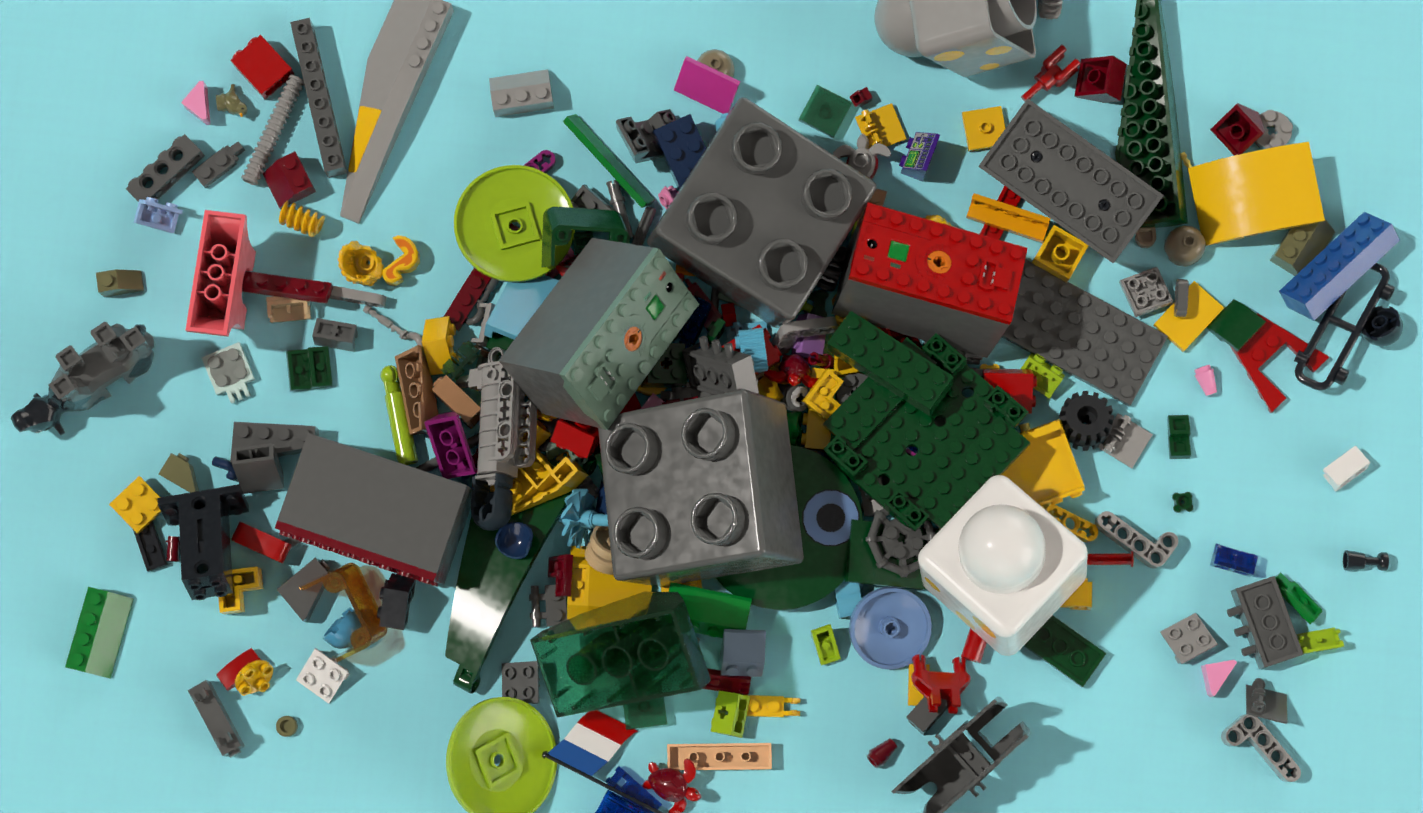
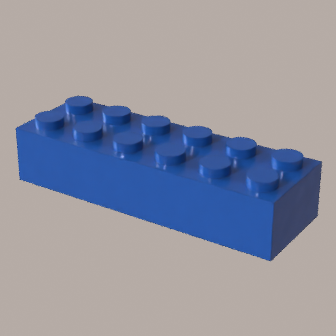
M1363 212L1279 290L1287 307L1313 321L1317 319L1400 241L1393 225Z

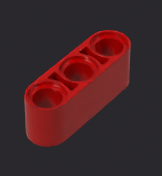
M240 521L231 538L232 541L282 564L292 546L283 540Z

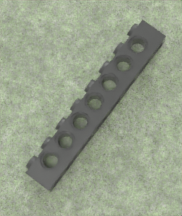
M310 18L290 22L324 171L328 178L347 174L314 26Z

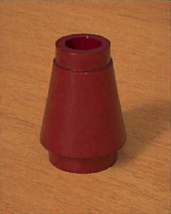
M889 738L887 741L869 750V754L866 757L875 768H878L887 762L898 747Z

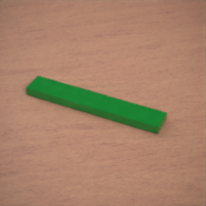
M577 114L567 116L563 120V123L641 208L647 207L655 201Z

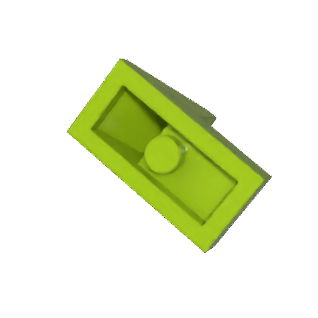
M831 624L811 630V638L821 666L840 660Z

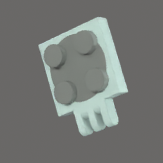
M240 342L202 357L216 395L226 392L231 404L235 403L234 394L237 395L239 401L243 399L241 391H244L246 397L251 396L246 384L254 381L255 378Z

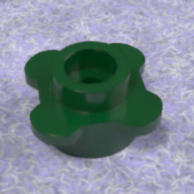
M1190 492L1174 493L1172 495L1174 500L1173 510L1176 513L1184 510L1187 512L1193 510L1192 494Z

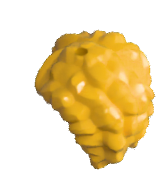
M351 241L349 244L342 246V249L339 251V258H337L341 274L346 277L348 282H353V284L359 283L361 285L373 286L382 277L384 269L383 260L377 256L376 251L372 250L370 246H362L358 241Z

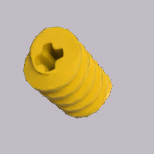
M285 202L280 211L279 224H286L288 228L294 227L295 231L301 230L302 234L308 233L310 237H314L321 231L325 221L324 215L317 219V212L310 216V209L303 213V206L296 210V203L289 207V202Z

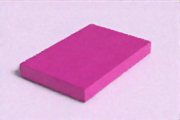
M686 56L674 91L724 114L730 112L741 81Z

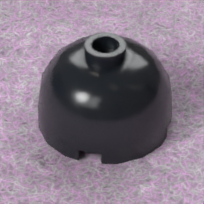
M1377 306L1363 328L1362 334L1373 345L1380 347L1388 346L1396 342L1401 336L1403 322L1398 311L1393 307L1383 308V306Z

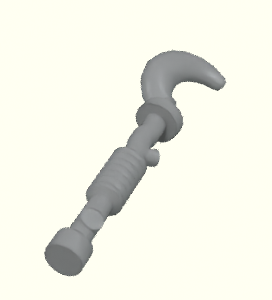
M369 305L364 307L363 312L369 313L372 317L378 319V322L388 329L391 328V332L396 331L401 339L406 340L410 338L415 340L417 345L422 346V336L420 334L408 332L406 329L403 331L394 325L391 320L372 310V307Z

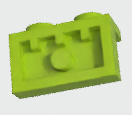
M1031 353L1021 369L1032 370L1034 375L1037 376V386L1034 389L1050 399L1065 376L1062 373L1063 370L1056 365L1051 366L1046 363V359L1041 355Z

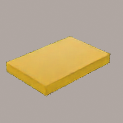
M1193 281L1188 288L1186 317L1174 316L1173 303L1153 326L1167 335V338L1184 352L1224 307Z

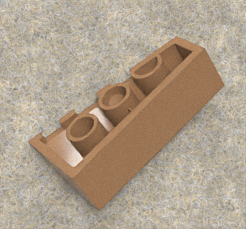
M417 345L395 356L410 435L428 434L424 422L439 415L437 400L432 391L433 380L424 349L421 345Z

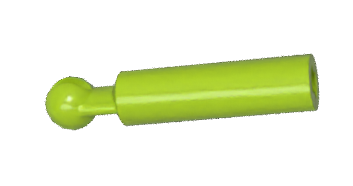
M388 365L382 369L380 377L382 382H384L386 392L384 397L397 461L404 465L415 464L418 462L414 437L409 432L397 367Z

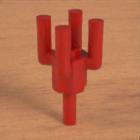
M1060 45L1043 61L1041 71L1034 76L1037 82L1021 96L1024 102L1027 98L1031 99L1041 89L1048 91L1054 85L1061 87L1079 71L1077 67L1081 63L1077 59H1074L1063 70L1057 65L1065 57L1063 53L1067 49L1064 45Z

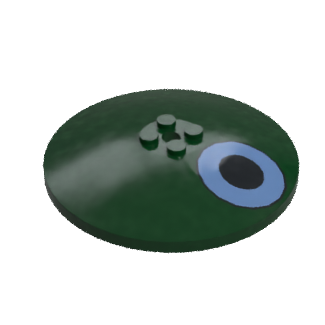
M793 445L790 446L803 547V561L794 565L716 577L723 587L733 595L752 598V605L774 610L795 609L817 602L834 591L844 581L851 520H863L856 492L844 473L822 455Z

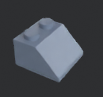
M724 629L720 651L721 675L762 677L765 663L766 630Z

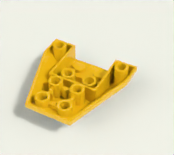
M571 546L570 555H573L571 596L567 600V628L589 629L651 611L652 585L618 581L613 575L601 573L588 564L585 558L587 546H581L580 549Z

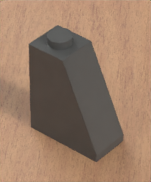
M314 558L277 589L304 622L310 619L331 577V574L328 572L330 567L323 559L319 561L317 558Z

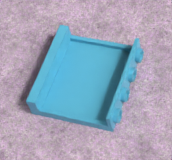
M543 275L525 282H507L486 322L484 335L492 338L496 332L515 339L559 280Z

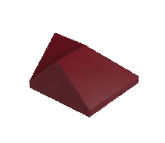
M1239 103L1210 129L1234 156L1243 154L1265 133L1259 112Z

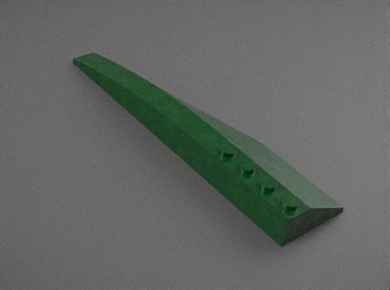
M1137 0L1115 157L1117 163L1164 195L1140 228L1171 227L1187 224L1188 219L1168 45L1160 0Z

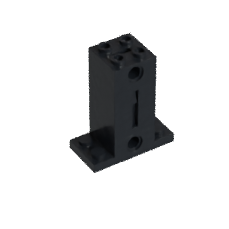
M240 484L158 498V506L168 526L179 525L181 580L191 600H204L208 597H223L227 594H232L233 580L229 515H241L242 513L249 512V504Z

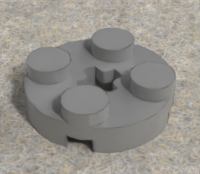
M1267 110L1261 113L1260 117L1265 133L1254 143L1261 149L1286 145L1291 138L1293 129L1289 119L1284 114L1274 110ZM1267 127H1274L1276 134L1272 133L1269 135Z

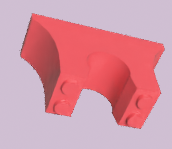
M205 210L185 329L187 332L228 337L232 328L244 330L247 309L242 302V284L245 271H253L256 251L249 241L247 216L244 214Z

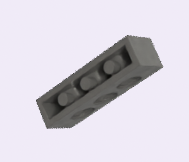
M185 134L182 137L179 136L173 141L172 146L168 150H164L158 155V159L153 164H148L143 169V173L139 177L133 178L128 183L126 190L138 202L139 199L146 200L147 197L159 199L205 155ZM177 154H183L181 160L175 161ZM168 167L166 174H160L162 168ZM148 181H154L152 187L145 188Z

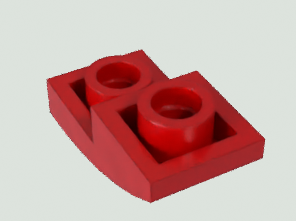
M250 648L229 662L216 676L226 690L229 691L235 687V679L240 670L247 664L261 659Z

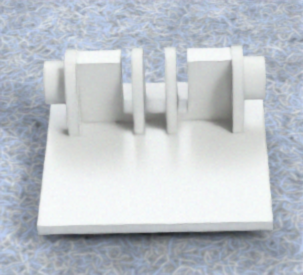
M315 648L296 681L329 704L342 682L349 677L350 673H348V669L340 666L337 661H333L323 651Z

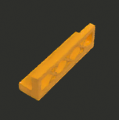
M975 193L972 196L971 205L966 216L968 219L1041 243L1044 241L1051 219Z

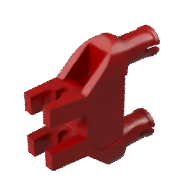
M919 654L913 656L914 672L911 675L912 682L916 689L927 698L929 712L937 713L938 706L941 705V699L947 700L948 712L957 714V707L961 706L960 694L971 681V676L966 671L965 658L961 657V662L960 657L954 658L952 660L954 673L928 671L926 670L925 656L921 655V660Z

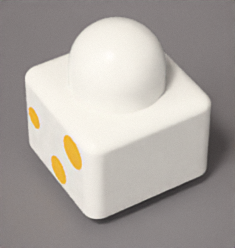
M995 475L989 478L921 549L918 555V562L924 587L999 654L1011 656L1016 654L1085 581L1088 551L1083 541L1008 477Z

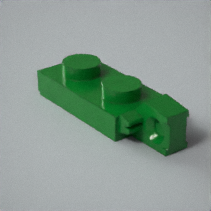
M1280 572L1275 576L1281 595L1309 624L1313 623L1322 613V609L1295 581H1289Z

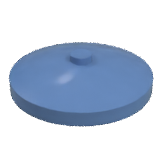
M882 587L868 593L854 608L849 623V635L856 652L867 663L881 669H898L913 662L912 657L918 654L920 657L926 649L932 631L930 614L925 604L915 594L900 587Z

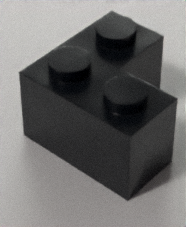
M392 573L389 580H385L384 587H381L379 599L382 600V606H379L377 618L380 619L379 626L398 630L405 629L408 623L410 603L414 597L415 579Z

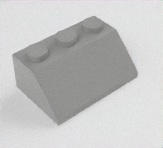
M548 69L489 78L495 117L554 108Z

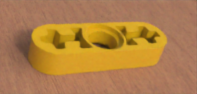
M1050 505L1044 508L1047 512L1053 510L1055 518L1067 529L1069 528L1066 526L1065 521L1067 518L1072 519L1075 526L1069 530L1081 541L1090 542L1097 538L1098 528L1093 523L1057 505ZM1089 528V529H1090V530H1089V533H1090L1091 535L1087 537V536H1086L1087 533H1086L1085 531H1083V530H1086V529Z

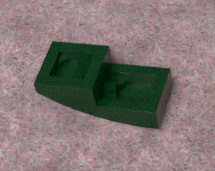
M1168 415L1169 459H1190L1189 436L1191 433L1189 415Z

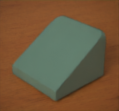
M549 442L546 447V458L550 461L566 452V450L557 447L555 443Z

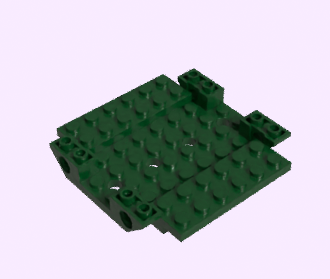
M935 333L922 349L908 337L902 342V344L953 376V386L930 417L868 377L823 423V426L835 436L824 448V451L836 466L898 522L915 532L926 520L932 521L941 529L989 478L995 475H1002L1030 445V442L1014 429L1029 412L998 385L995 388L967 365V359ZM964 389H971L974 394L972 397L967 398L962 395V391ZM939 417L944 418L946 424L938 427L934 423L935 419ZM916 447L918 453L910 456L906 453L907 448ZM881 476H887L890 482L887 485H881L878 479Z

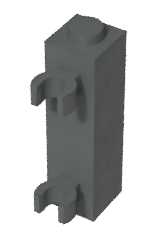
M205 680L189 689L188 692L222 756L227 757L229 755L232 758L241 753L240 749L245 745L211 682Z

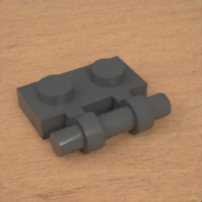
M545 585V594H539V586H531L529 601H531L532 606L530 619H532L533 628L541 627L540 619H546L547 627L567 626L566 597L555 596L556 585ZM546 600V612H540V601Z

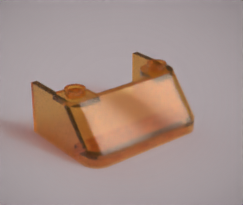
M346 563L298 586L303 591L322 582L325 589L331 593H337L345 589L362 627L356 629L351 634L350 642L353 647L333 656V661L339 662L369 647L386 635L387 627L379 626L380 619L377 618V603L358 565Z

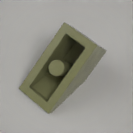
M115 269L96 273L98 292L103 297L144 291L142 271Z
M171 453L160 470L159 475L188 492L199 491L194 468L188 463L189 458L180 453L177 456Z

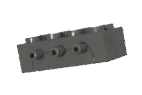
M701 336L699 343L682 350L690 388L713 395L740 389H746L759 394L758 381L755 376L754 362L751 355L734 351L732 343L724 344L723 348L718 339L713 340L712 344H709L707 336Z
M1275 576L1230 591L1236 607L1227 609V614L1229 617L1239 614L1243 624L1242 627L1234 629L1236 637L1246 634L1250 646L1241 649L1244 657L1254 654L1258 668L1262 669L1304 655Z

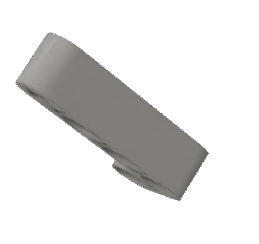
M1109 511L1102 512L1095 519V525L1100 532L1129 553L1133 551V556L1150 568L1155 569L1162 566L1178 545V537L1172 532L1160 535L1155 543H1153ZM1108 518V524L1104 526L1102 519ZM1117 524V526L1111 532L1110 529L1113 528L1112 526ZM1118 529L1126 531V539H1121L1118 536ZM1164 537L1171 539V547H1166L1163 544ZM1135 541H1140L1143 544L1142 551L1135 549ZM1152 553L1159 555L1160 562L1158 564L1153 563L1151 560Z
M1248 714L1242 715L1222 732L1221 739L1227 746H1237L1247 739L1282 781L1295 782L1300 778L1301 770L1258 717ZM1246 718L1252 721L1251 729H1247L1244 726ZM1230 731H1234L1237 735L1235 742H1231L1228 738ZM1260 734H1263L1266 738V743L1263 746L1258 743V736ZM1274 750L1277 751L1280 755V758L1277 762L1273 761L1271 758V754ZM1287 769H1292V776H1286L1288 773Z

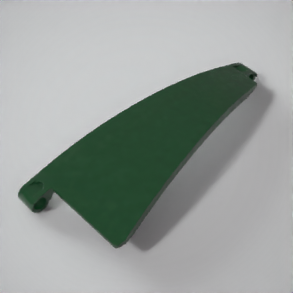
M590 456L588 461L581 465V467L590 476L594 472L597 462L595 458ZM555 459L549 461L554 468L560 463ZM572 491L511 516L508 523L520 522L526 524L533 532L531 549L527 556L522 559H512L503 555L495 544L498 530H483L474 523L471 516L455 589L445 656L448 659L460 664L453 680L455 686L470 694L477 690L481 681L480 671L489 654L501 625L541 548L567 506L564 501L565 498L571 495Z

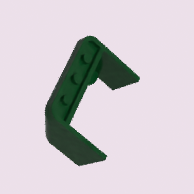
M550 207L543 214L541 266L543 268L555 266V246L568 244L571 240L572 230L609 232V241L630 244V237L621 214L617 211Z

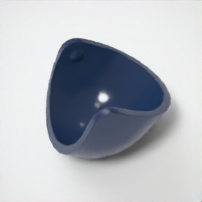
M520 522L507 523L496 534V547L503 555L509 558L522 559L527 556L531 549L533 532L526 524Z

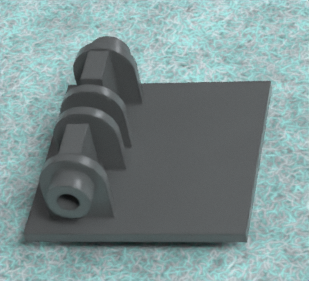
M538 661L502 663V697H511L526 703L538 704L539 699H541L539 697L540 666H538Z
M1256 678L1252 686L1246 684V714L1284 724L1288 723L1287 694L1264 689L1265 682L1261 678Z

